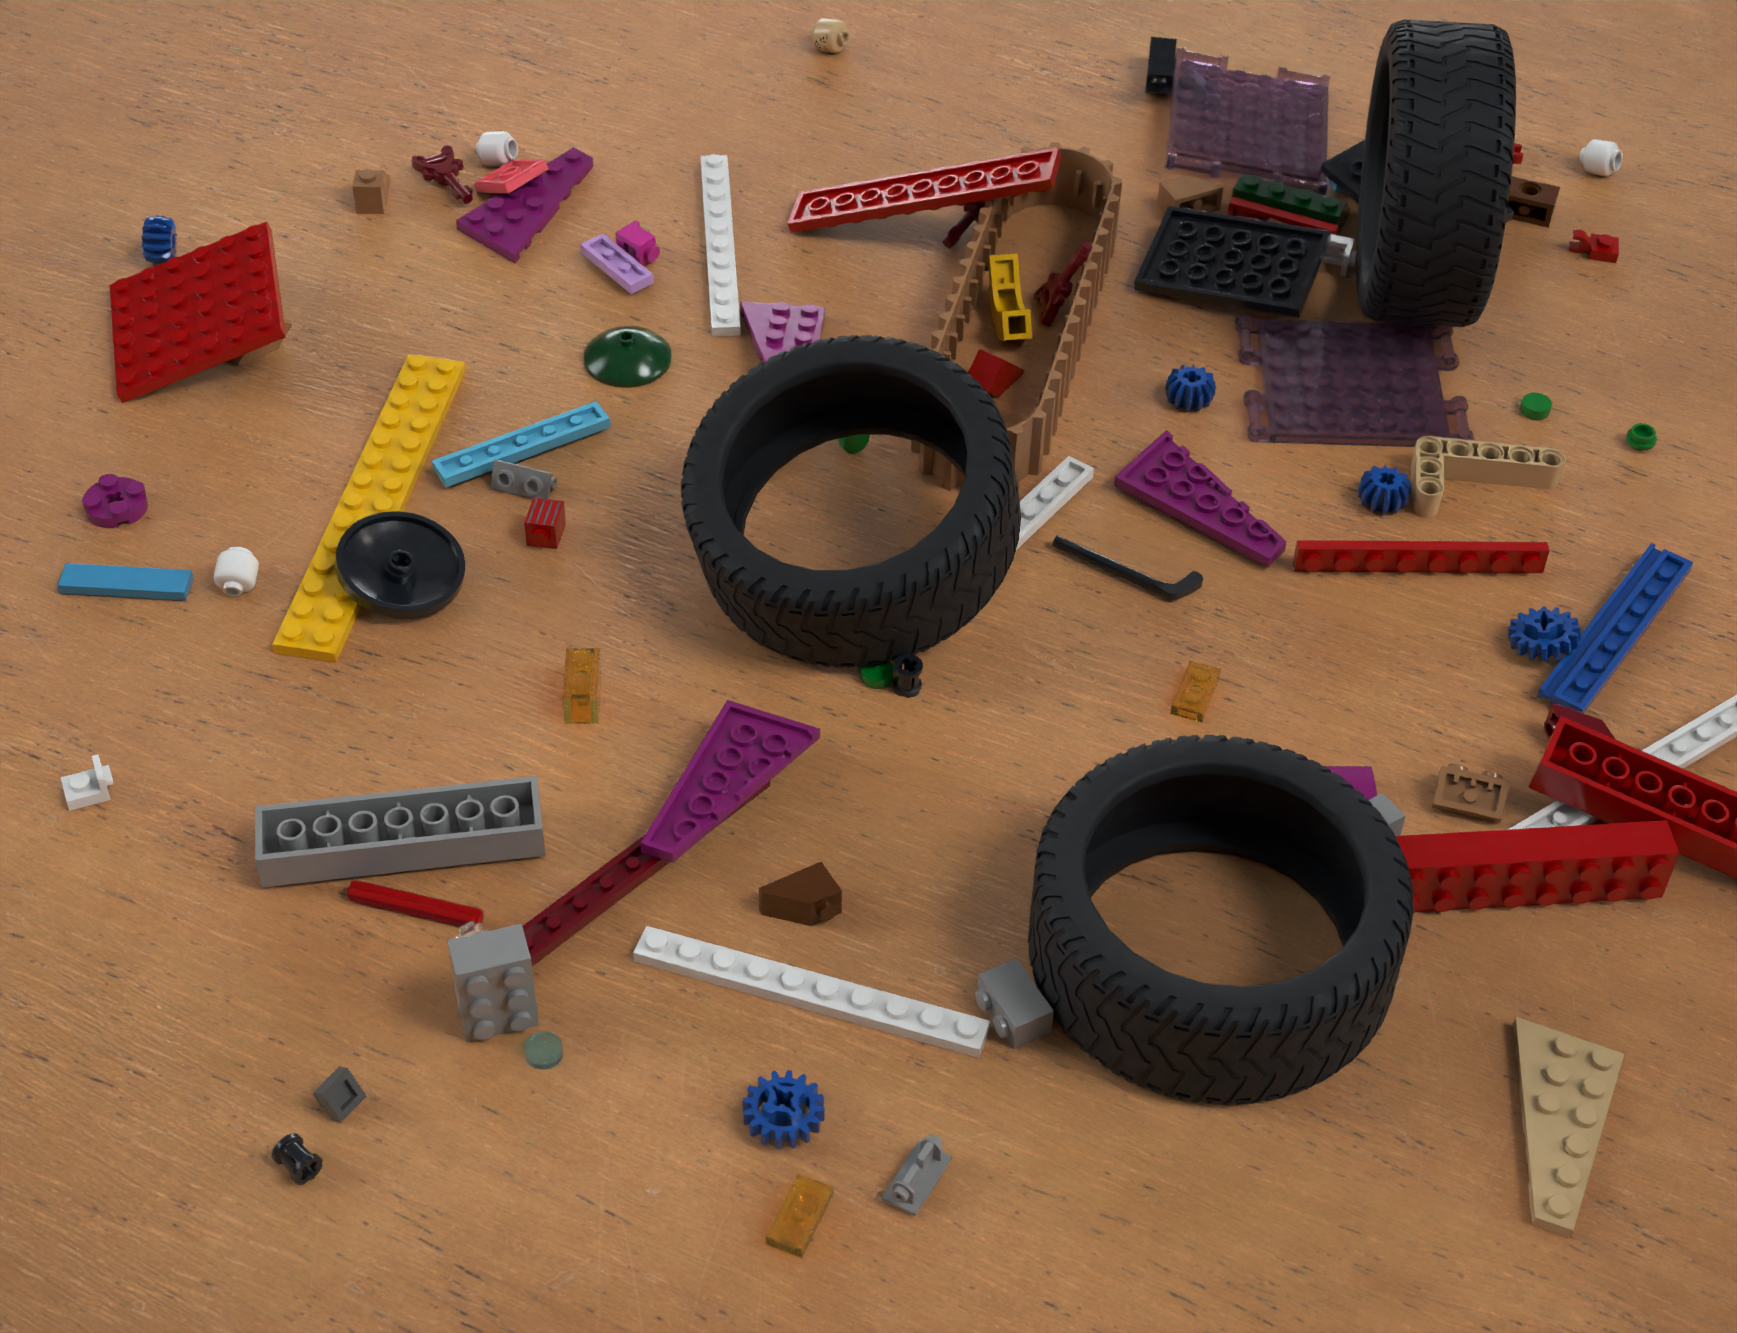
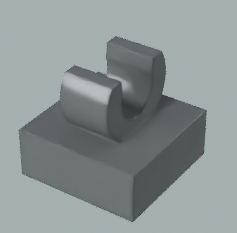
M338 1067L313 1092L320 1106L326 1110L333 1121L342 1122L366 1097V1094L350 1070L345 1067Z

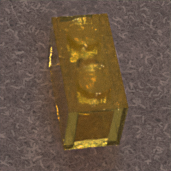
M566 648L562 694L565 724H598L602 678L600 648Z

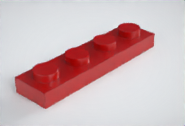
M1232 197L1229 202L1228 215L1263 221L1273 218L1289 225L1331 231V234L1337 235L1338 225L1236 197Z

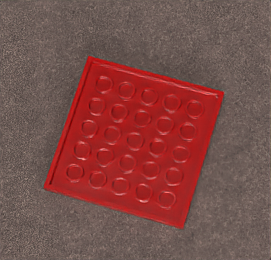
M267 221L258 225H252L244 231L231 236H225L219 241L207 246H200L192 252L179 257H173L165 263L152 268H146L140 273L127 278H121L115 283L110 284L116 391L122 403L286 338L273 235Z

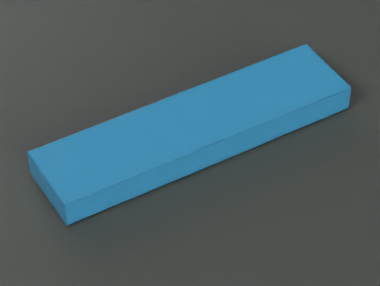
M66 563L57 587L60 594L186 601L194 577L192 570Z

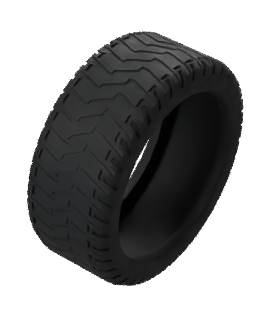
M1404 19L1391 24L1382 41L1373 79L1364 142L1356 254L1359 304L1363 315L1375 322L1466 327L1478 321L1490 297L1499 263L1506 224L1516 122V74L1513 50L1507 31L1494 24Z
M857 335L838 336L837 339L831 337L824 340H815L813 344L804 343L800 346L792 347L789 352L782 351L778 355L768 358V362H761L756 367H752L748 370L747 375H742L736 382H733L729 386L730 388L724 391L719 399L715 400L712 408H709L706 412V416H703L699 427L695 431V436L691 440L687 452L688 457L684 460L683 478L681 479V497L683 499L681 505L686 520L685 523L713 597L717 599V603L725 615L729 616L730 620L742 632H746V635L759 644H764L767 648L781 655H787L788 658L797 659L804 663L809 662L814 665L855 668L856 666L864 667L871 664L873 666L882 663L887 664L900 655H916L919 651H926L958 632L987 605L1003 582L1014 559L1021 525L1019 492L1010 439L1004 419L994 400L977 380L944 355L925 346H920L917 343L906 342L905 340L892 337L883 338L876 335H862L861 337ZM854 435H892L914 440L944 455L965 477L954 506L934 531L909 550L877 564L850 570H812L783 563L757 549L744 536L746 518L755 498L775 472L799 454L827 441Z
M1198 735L1179 736L1177 740L1173 741L1172 738H1165L1160 741H1152V744L1148 746L1141 744L1136 748L1132 747L1126 753H1118L1113 758L1110 757L1105 760L1102 765L1095 766L1092 771L1087 772L1082 779L1076 782L1075 786L1068 790L1059 801V804L1053 809L1047 824L1043 828L1036 852L1028 931L1030 965L1033 967L1032 972L1037 988L1053 1009V1016L1065 1033H1068L1070 1039L1076 1042L1084 1052H1087L1090 1055L1089 1057L1098 1060L1104 1068L1113 1071L1112 1073L1124 1076L1125 1080L1135 1083L1139 1087L1151 1088V1091L1165 1094L1168 1097L1178 1096L1179 1099L1185 1101L1191 1100L1197 1103L1207 1101L1208 1104L1231 1105L1233 1103L1253 1104L1263 1100L1271 1101L1290 1094L1299 1093L1334 1075L1352 1062L1367 1047L1383 1024L1393 998L1400 966L1402 965L1410 936L1414 914L1413 885L1405 856L1394 832L1388 826L1384 817L1359 790L1354 789L1352 784L1345 781L1340 775L1332 773L1329 768L1322 766L1314 760H1308L1306 756L1297 754L1292 750H1282L1280 746L1262 741L1255 743L1253 739L1248 738L1243 739L1232 736L1230 739H1227L1224 735H1205L1203 738H1199ZM1190 850L1231 853L1263 863L1299 884L1319 902L1337 929L1342 948L1337 954L1312 971L1279 983L1243 987L1202 983L1165 971L1134 953L1107 927L1094 906L1091 897L1107 879L1127 866L1162 853Z

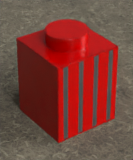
M533 497L524 522L526 545L551 549L558 548L566 525L564 501Z

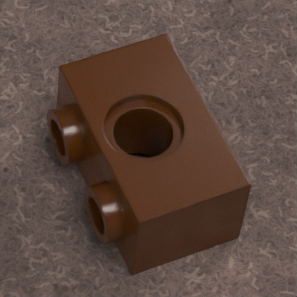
M1511 176L1508 207L1514 211L1512 219L1549 228L1560 187Z

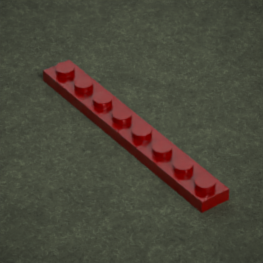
M1297 540L1293 568L1294 571L1543 573L1550 550L1547 542Z

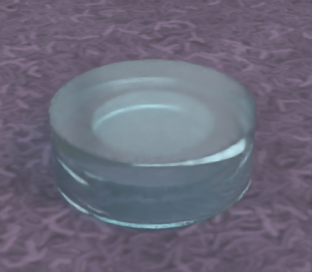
M548 1031L538 1032L530 1036L525 1044L527 1062L532 1067L541 1070L555 1067L563 1057L561 1039L556 1034Z

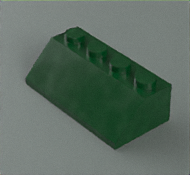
M1241 174L1233 188L1232 197L1338 225L1337 235H1339L1350 214V207L1346 201L1338 200L1332 196L1312 193L1306 189L1286 186L1280 182L1260 179L1254 175Z

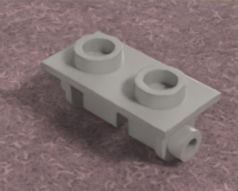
M497 459L493 461L491 489L531 499L533 497L549 499L550 489L554 490L557 486V478L553 477L552 473Z
M931 1134L929 1137L923 1138L922 1141L918 1140L882 1196L883 1201L914 1216L917 1215L952 1160L951 1155L943 1152L941 1147L943 1141L940 1137Z

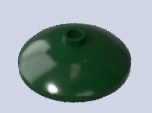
M619 326L603 331L588 343L584 351V364L588 373L601 383L621 388L639 387L656 381L667 372L672 359L668 342L654 331L639 326Z

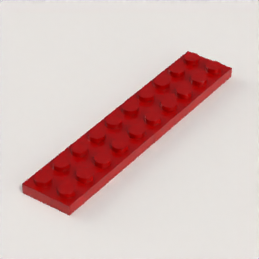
M1059 147L802 191L799 192L787 225L791 233L798 231L808 232L816 228H833L840 224H856L864 220L885 219L889 216L900 214L910 215L924 210L934 211L953 205L964 206L971 202H988L995 198L1017 197L1031 192L1042 193L1053 189L1062 155Z

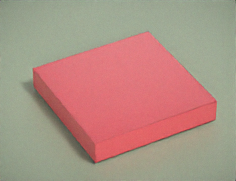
M513 159L475 181L474 186L477 192L508 194L549 168L545 160Z

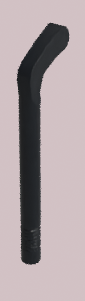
M1059 535L1054 538L1052 544L1055 548L1151 590L1168 600H1178L1202 587L1203 577L1195 571L1189 573L1179 582L1169 584Z

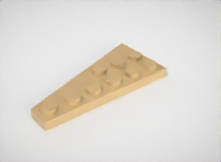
M1515 1016L1513 1034L1516 1036L1517 1046L1515 1055L1520 1077L1518 1086L1522 1127L1526 1139L1525 1159L1529 1170L1530 1181L1528 1190L1532 1226L1570 1239L1574 1231L1624 1053Z

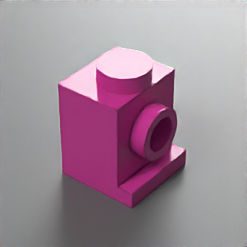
M637 220L616 232V244L644 267L658 258L660 249L656 246L655 236L640 228V222Z

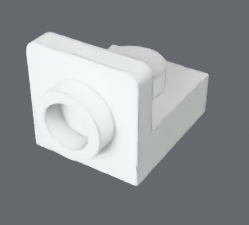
M99 755L92 756L94 769L60 777L69 811L111 800L107 786L114 785L109 765H101Z

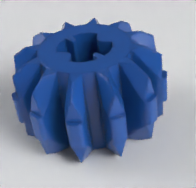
M165 216L146 218L142 227V254L146 262H153L154 264L165 263L175 257L177 233L175 222L172 218H166Z
M1193 364L1192 367L1181 365L1180 369H1172L1168 380H1166L1165 390L1169 403H1175L1176 409L1186 408L1188 412L1189 409L1200 411L1201 407H1209L1213 396H1215L1216 386L1212 373L1206 372L1205 367L1195 368Z
M1386 465L1383 468L1373 466L1370 471H1364L1361 477L1358 497L1362 500V506L1371 507V512L1378 510L1383 515L1387 511L1397 514L1398 510L1405 508L1408 503L1412 489L1411 482L1408 481L1406 473H1398V467L1389 469Z

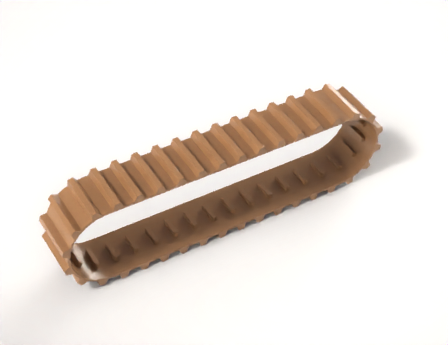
M1052 142L1049 147L1033 149L1029 146L1021 148V153L1059 147L1062 158L1053 189L1042 193H1025L1017 197L995 198L992 201L985 202V208L980 209L978 225L973 227L972 241L967 242L965 259H961L959 263V276H954L952 294H947L945 312H940L938 330H934L932 333L930 349L952 361L953 359L956 360L957 349L960 341H963L966 324L970 322L973 306L977 304V295L980 288L982 289L985 273L989 271L988 256L995 255L997 241L1002 236V228L1012 215L1025 208L1037 205H1062L1085 212L1098 221V228H1094L1092 250L1087 256V261L1082 265L1081 280L1077 279L1075 297H1071L1069 315H1065L1063 333H1059L1057 351H1053L1051 370L1047 369L1045 389L1041 388L1039 405L1037 408H1034L1033 414L1027 420L1016 426L1006 428L1011 444L1018 489L1019 481L1028 474L1039 475L1042 469L1043 455H1049L1051 439L1057 432L1058 417H1061L1063 413L1064 398L1068 397L1070 380H1073L1075 376L1076 361H1079L1081 357V347L1086 341L1087 327L1091 326L1093 308L1097 307L1099 291H1102L1104 274L1108 273L1109 260L1113 257L1117 236L1122 179L1113 177V163L1110 160H1099L1097 157L1090 155L1089 148L1082 147L1078 150L1065 148L1059 142ZM911 440V451L920 454L919 470L922 474L933 473L937 478L944 481L943 488L947 490L962 487L965 477L955 465L941 453Z

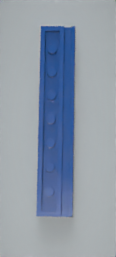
M1651 543L1582 632L1578 648H1571L1570 655L1565 654L1539 688L1537 698L1542 699L1545 697L1551 700V705L1559 704L1585 713L1689 574L1693 562L1666 549L1663 551L1655 549L1656 545Z

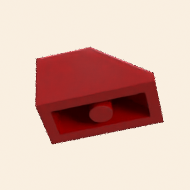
M980 348L968 371L988 394L991 393L998 397L1013 385L1024 372L1023 369Z

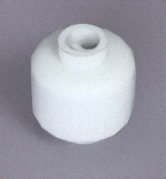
M506 131L485 132L476 144V154L485 166L501 167L517 157L518 145L516 140Z
M1594 139L1587 144L1586 148H1582L1579 161L1583 164V169L1586 173L1607 177L1620 168L1623 155L1616 143Z
M230 547L228 550L221 552L217 557L214 582L229 596H240L242 593L250 592L256 584L259 562L250 550L243 547Z

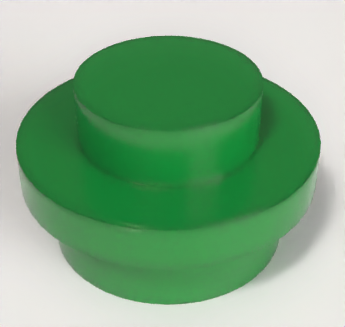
M1638 423L1628 430L1626 441L1636 450H1649L1656 445V431L1648 424Z

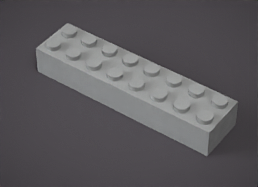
M537 776L255 806V862L261 887L545 856Z

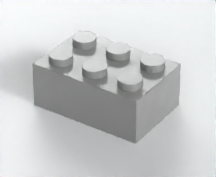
M522 924L447 940L457 1005L466 1042L486 1040L492 1036L512 1031H524L529 1027L539 1025L531 956Z

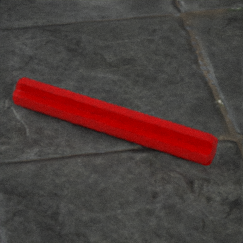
M352 880L347 890L348 899L351 901L472 929H479L484 919L483 910L480 908L363 881Z

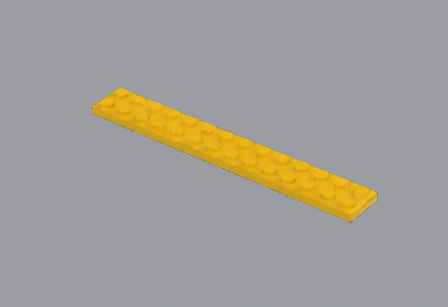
M408 354L272 643L274 653L337 663L361 609V605L344 591L337 578L335 558L338 543L342 535L352 524L366 516L388 511L404 512L466 372L465 362Z

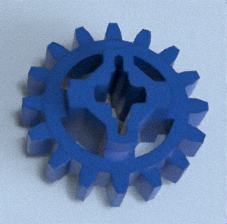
M1542 606L1537 612L1535 609L1529 608V614L1518 613V619H1511V627H1508V639L1511 649H1518L1519 656L1528 653L1530 660H1533L1536 656H1539L1543 661H1547L1551 656L1558 660L1560 659V653L1570 655L1571 648H1578L1579 640H1581L1578 619L1571 618L1569 611L1560 614L1557 607L1550 611L1546 606Z
M791 1070L786 1072L785 1077H779L776 1071H772V1079L769 1081L762 1076L758 1077V1088L749 1086L748 1097L743 1098L744 1125H749L750 1136L753 1137L761 1134V1144L765 1145L770 1140L775 1141L776 1149H780L783 1142H788L792 1149L796 1148V1140L799 1138L805 1143L810 1142V1132L818 1134L820 1132V1122L825 1119L824 1095L818 1094L816 1082L806 1085V1075L804 1074L798 1079H793ZM764 1101L765 1104L762 1105V1111L759 1113V1107ZM808 1107L809 1111L807 1115L803 1117L802 1115L805 1114V1108Z

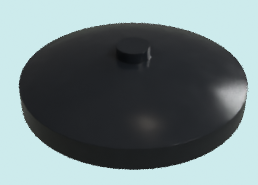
M388 511L366 516L352 524L345 531L337 546L335 569L337 578L344 591L362 607L388 617L417 618L443 609L458 595L465 574V557L455 537L437 522L414 513Z

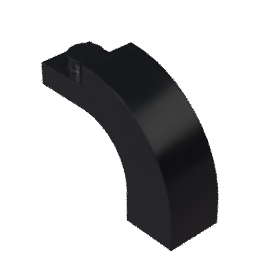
M1151 37L1145 93L1171 95L1177 39Z

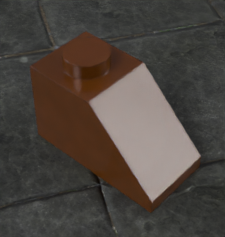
M818 862L760 887L759 911L764 916L812 926L821 921L831 920L837 914L842 913V890L824 864Z

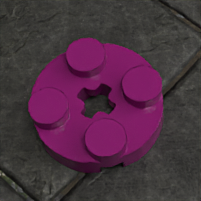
M115 474L102 475L99 478V482L91 486L82 498L83 507L90 522L103 528H119L118 523L127 520L129 524L138 521L148 508L144 484L131 478L117 477Z

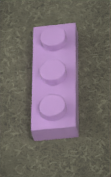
M605 234L598 235L580 244L581 253L630 294L654 283L653 274Z

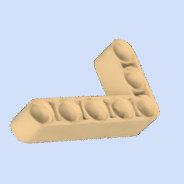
M1434 436L1420 437L1416 442L1411 463L1412 511L1424 518L1436 516L1444 491V479L1541 489L1556 488L1560 483L1566 457L1559 450L1552 448Z

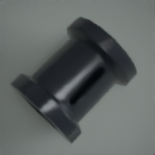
M913 654L900 655L894 660L893 669L896 673L893 690L898 696L906 698L915 697L922 688V682L919 678L923 670L922 660Z
M291 1133L283 1137L275 1145L271 1156L277 1164H283L292 1173L291 1178L296 1184L303 1185L318 1175L322 1169L323 1159L317 1154H312L303 1145V1138L299 1134Z

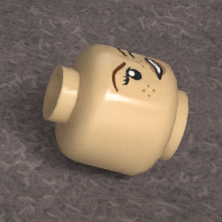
M822 18L818 20L812 27L810 35L815 48L822 52L840 53L850 40L846 24L841 20Z

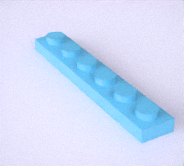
M595 401L432 460L433 471L445 488L493 471L494 459L515 463L610 428V418Z

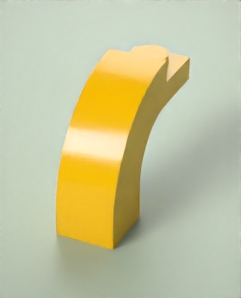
M1018 253L988 256L990 308L999 340L1031 339L1030 309H1025L1022 300Z

